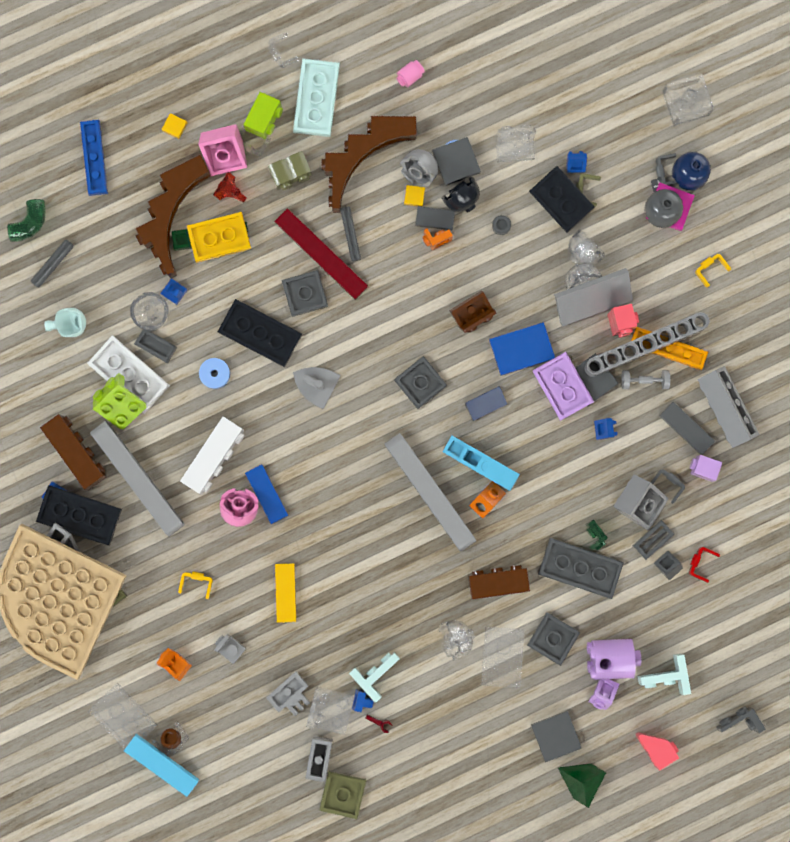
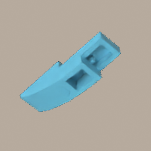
M451 436L442 451L511 491L520 475L454 436Z

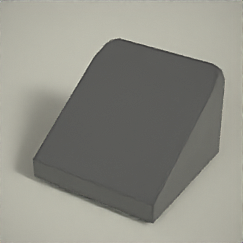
M669 551L665 552L654 562L655 566L668 580H671L683 569L681 562Z

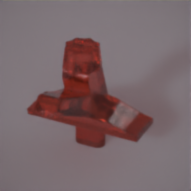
M230 172L218 184V188L213 194L218 200L231 197L244 203L247 199L239 188L236 187V177Z

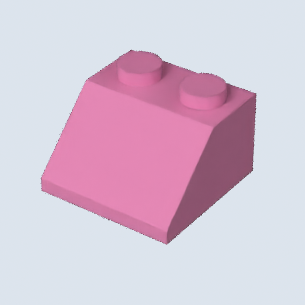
M237 124L200 134L198 144L211 176L247 168L243 140Z

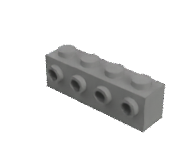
M725 366L698 379L700 388L705 393L709 406L713 409L718 424L722 427L726 439L732 448L760 435Z

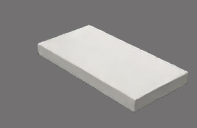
M113 335L87 363L106 381L111 377H115L118 373L124 376V387L146 403V409L142 412L144 414L170 386Z

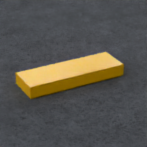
M295 563L275 564L277 623L297 622Z

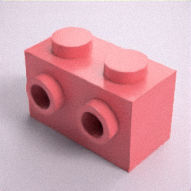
M632 304L614 307L607 314L612 335H618L619 338L629 336L637 327V323H639L638 314L634 312Z

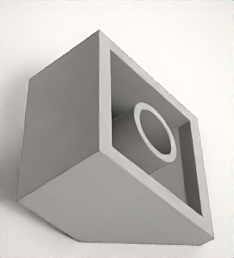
M633 475L613 507L649 531L669 498L651 482Z

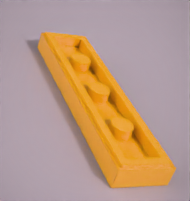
M636 327L631 341L647 335L651 331ZM660 335L662 341H668V337ZM644 340L642 342L645 349L651 348L649 341ZM679 341L652 352L658 356L698 370L703 369L708 355L707 351Z

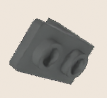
M746 706L737 710L735 716L722 719L719 722L720 725L716 727L718 731L724 732L747 718L745 722L751 731L754 730L760 734L766 730L755 710L750 707L746 708Z

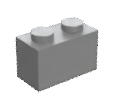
M313 736L305 779L325 782L333 739Z

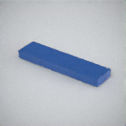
M99 119L80 122L88 195L108 194Z

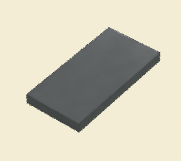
M549 538L538 575L612 599L624 562Z

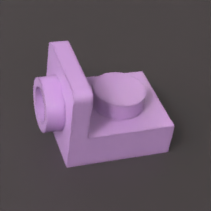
M610 679L598 680L589 702L598 709L607 710L614 700L619 684Z

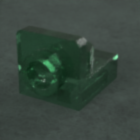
M591 520L586 524L588 527L586 531L592 539L596 537L597 540L589 548L598 551L606 545L605 540L608 537L595 520Z

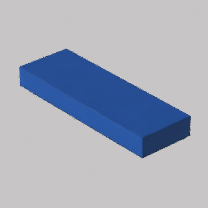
M263 464L246 472L245 474L270 523L273 524L289 516Z

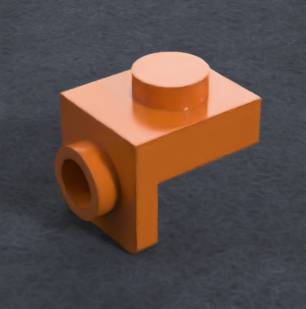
M167 648L160 655V659L156 663L178 681H181L192 666L178 652Z

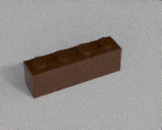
M58 414L41 426L40 429L84 490L89 491L107 477L104 473L106 469L100 462L97 463L93 458L95 454L91 448L84 446L82 443L84 439L78 431L74 432L71 427L73 425L71 420L67 416L64 417Z

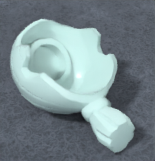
M76 308L61 309L56 313L54 321H45V330L52 331L57 329L63 337H77L86 328V318L82 311Z

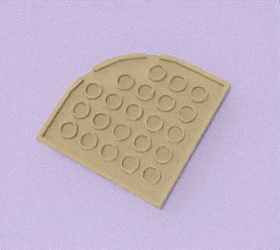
M21 524L0 570L1 615L12 637L17 639L28 654L40 662L78 680L127 575Z

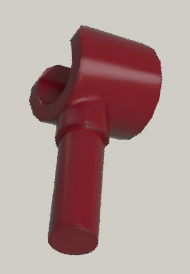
M368 714L365 718L380 726L384 733H389L388 730L383 729L386 723L392 726L389 720L381 721Z

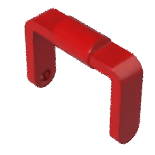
M700 547L691 560L689 574L709 583L708 579L694 573L695 568L700 562L703 551L716 557H720V554L705 547Z

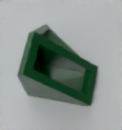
M591 763L558 767L573 799L589 808L607 772Z

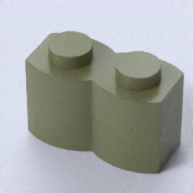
M303 151L268 165L277 189L287 190L293 186L294 182H305L312 175Z

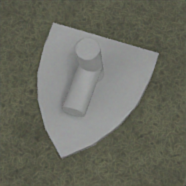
M318 367L303 368L293 372L295 383L301 394L314 405L324 409L341 375Z

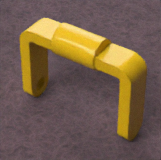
M720 254L705 259L695 271V274L707 288L710 285L700 273L702 269L709 267L718 258L727 271L731 270V267Z
M194 571L182 574L178 593H182L185 576L194 580L209 581L206 599H209L213 583L211 577Z

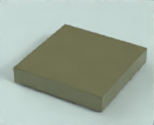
M328 771L319 811L358 819L366 779Z

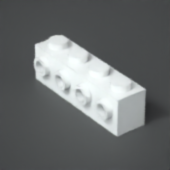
M222 417L180 482L201 495L203 492L207 493L212 486L211 480L213 477H217L221 473L223 462L225 460L228 461L232 456L234 445L242 441L244 430L225 417Z

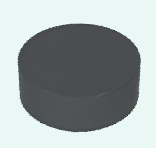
M500 215L493 220L492 229L496 234L505 235L510 231L511 221L508 217Z

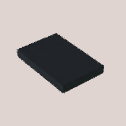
M558 166L554 167L529 191L566 233L595 208Z

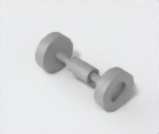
M623 370L621 375L622 389H629L630 382H639V384L661 382L662 389H669L670 371L662 370L661 378H653V376L630 378L629 370Z

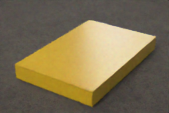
M242 212L187 225L196 263L251 249Z

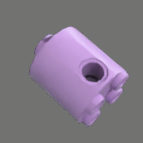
M632 639L591 640V642H587V654H590L591 660L587 661V670L591 678L601 680L635 677V666H641L640 650H634Z

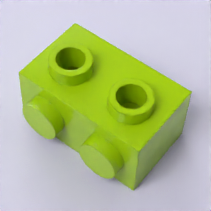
M259 92L243 124L245 130L266 140L267 136L271 135L274 130L276 118L279 119L283 112L280 100Z

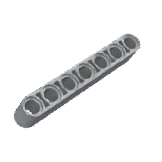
M702 312L696 313L597 355L587 361L584 367L585 373L590 377L598 376L695 335L708 327L709 317ZM696 318L703 321L702 327L695 324ZM678 326H683L686 333L680 334L677 329ZM660 333L667 334V342L660 339ZM644 340L650 342V349L643 347L642 342ZM625 348L633 350L634 354L632 357L625 354ZM608 355L616 358L615 364H610L607 361ZM590 363H596L599 370L596 372L592 371L589 367Z
M105 420L90 432L92 437L166 535L170 537L185 525L110 424Z
M399 433L384 443L459 551L462 552L475 543V537L403 436Z

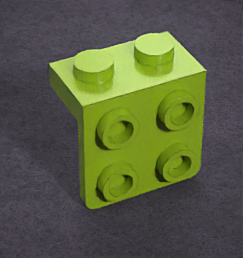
M118 373L115 377L109 378L102 390L99 389L94 393L93 410L117 428L123 430L146 409V403L124 387L125 377Z

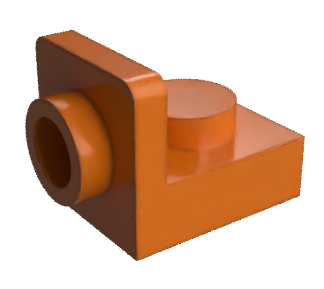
M428 228L424 229V236H422L427 247L430 246L432 250L453 239L450 230H440L432 238Z

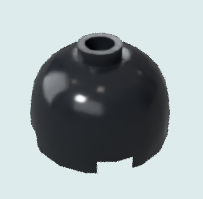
M473 177L469 178L470 182L465 183V181H462L450 189L448 197L446 195L442 196L441 199L450 210L454 212L466 211L468 213L476 208L475 203L479 200L480 188Z

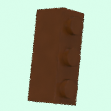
M522 565L510 566L511 570L503 571V568L491 569V573L484 574L483 570L473 571L472 576H468L471 599L530 592L527 568L522 569Z

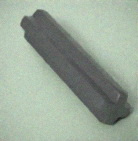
M349 206L342 207L340 210L351 261L356 262L361 260L351 209Z
M64 240L31 279V283L39 288L72 250L73 244L68 240Z

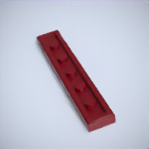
M288 208L274 221L354 300L368 288V285Z

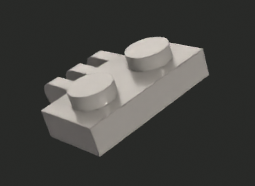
M296 671L266 698L278 712L287 706L296 716L298 712L294 708L295 706L301 711L304 709L300 703L301 700L306 705L310 704L309 700L302 693L309 685Z

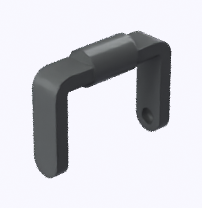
M676 153L662 155L656 159L655 168L660 183L668 186L678 184L676 181H665L664 168L661 160L676 157Z
M661 469L651 480V483L654 484L662 473L670 482L678 485L680 490L671 500L673 504L684 491L685 485L673 473H668L666 470Z

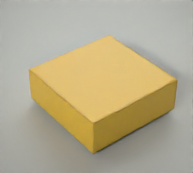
M170 113L162 127V131L180 139L187 121Z
M406 185L404 205L423 207L425 187Z

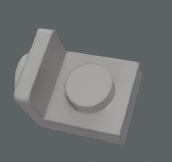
M229 634L225 637L221 635L215 643L217 646L215 651L223 655L232 664H235L246 650L242 644Z

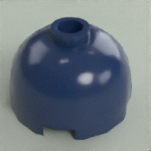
M698 152L682 154L672 167V178L675 179L680 188L687 191H695L702 187L708 181L711 174V165L708 159Z

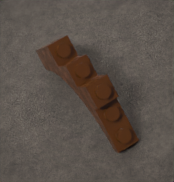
M371 116V122H367V134H348V140L344 141V152L348 153H325V159H322L321 167L322 170H325L326 176H332L329 177V189H332V196H329V207H332L333 213L341 212L342 197L346 185L353 172L366 158L388 145L416 140V116Z
M201 155L160 174L162 181L159 183L166 193L148 201L150 205L148 211L153 220L136 228L138 234L135 236L139 244H144L147 249L150 248L155 258L159 257L162 263L159 267L164 275L167 274L170 279L177 276L170 252V232L173 219L188 193L199 183L211 176Z

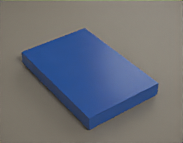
M544 322L489 339L500 376L555 358Z

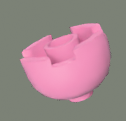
M236 488L226 491L221 496L219 505L222 518L226 523L235 527H243L250 524L255 519L258 511V498L247 489H245V492L236 491Z

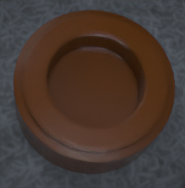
M166 729L161 735V744L165 748L175 749L181 742V734L175 729Z

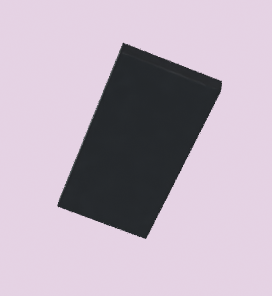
M237 299L234 300L217 331L219 334L284 368L303 335Z
M48 485L36 522L50 527L57 523L71 534L110 546L122 509Z

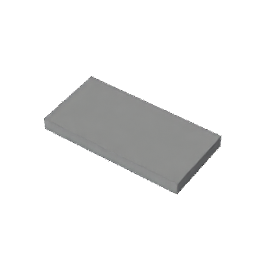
M626 268L554 294L562 327L633 301L629 272Z

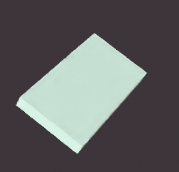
M302 59L293 128L294 133L331 137L340 63Z

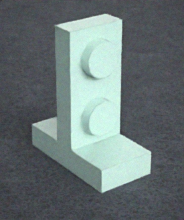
M395 652L392 655L387 653L380 660L382 664L378 668L373 666L366 673L368 675L367 678L356 667L349 674L376 703L382 696L372 684L400 658Z
M673 655L676 670L638 676L639 684L644 685L645 688L657 687L656 683L664 682V685L676 684L675 680H677L680 694H691L685 655Z

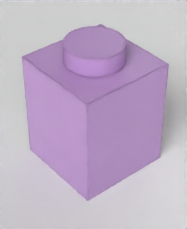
M698 455L691 461V475L714 482L717 480L722 462Z

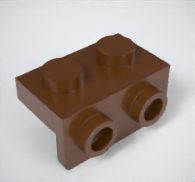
M483 291L476 293L449 310L459 329L464 333L474 331L479 324L490 321L497 314Z

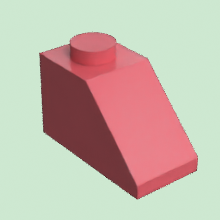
M640 732L635 734L659 771L679 759L677 755L679 750L673 741L669 742L664 738Z

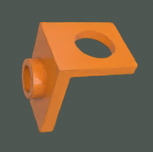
M491 481L469 506L480 517L484 518L506 495V492L495 482ZM477 503H482L486 510H480L477 507Z

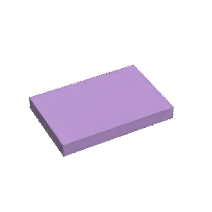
M567 352L533 370L560 421L594 402Z

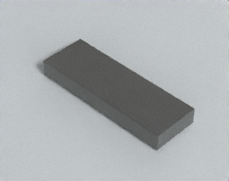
M674 402L659 415L700 455H703L715 442Z

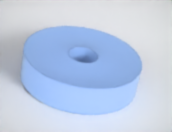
M210 358L202 363L199 369V377L206 387L219 389L228 383L230 369L223 360ZM214 370L218 371V375L216 377H213L211 375L212 371Z

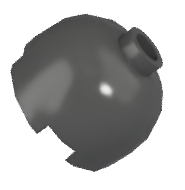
M661 189L654 192L647 199L644 207L649 223L659 228L670 227L676 224L682 216L683 201L673 190Z

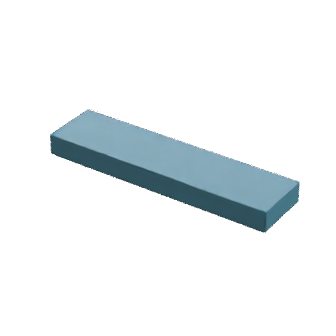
M135 734L124 749V752L186 797L199 782L197 777L138 734Z

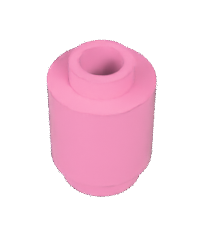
M417 60L411 61L397 72L398 77L396 79L402 87H410L422 77L425 70Z

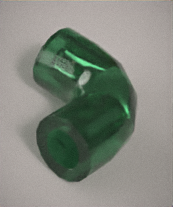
M32 199L26 201V217L20 222L8 223L7 232L10 242L32 238L40 231L45 222L46 215L44 200Z

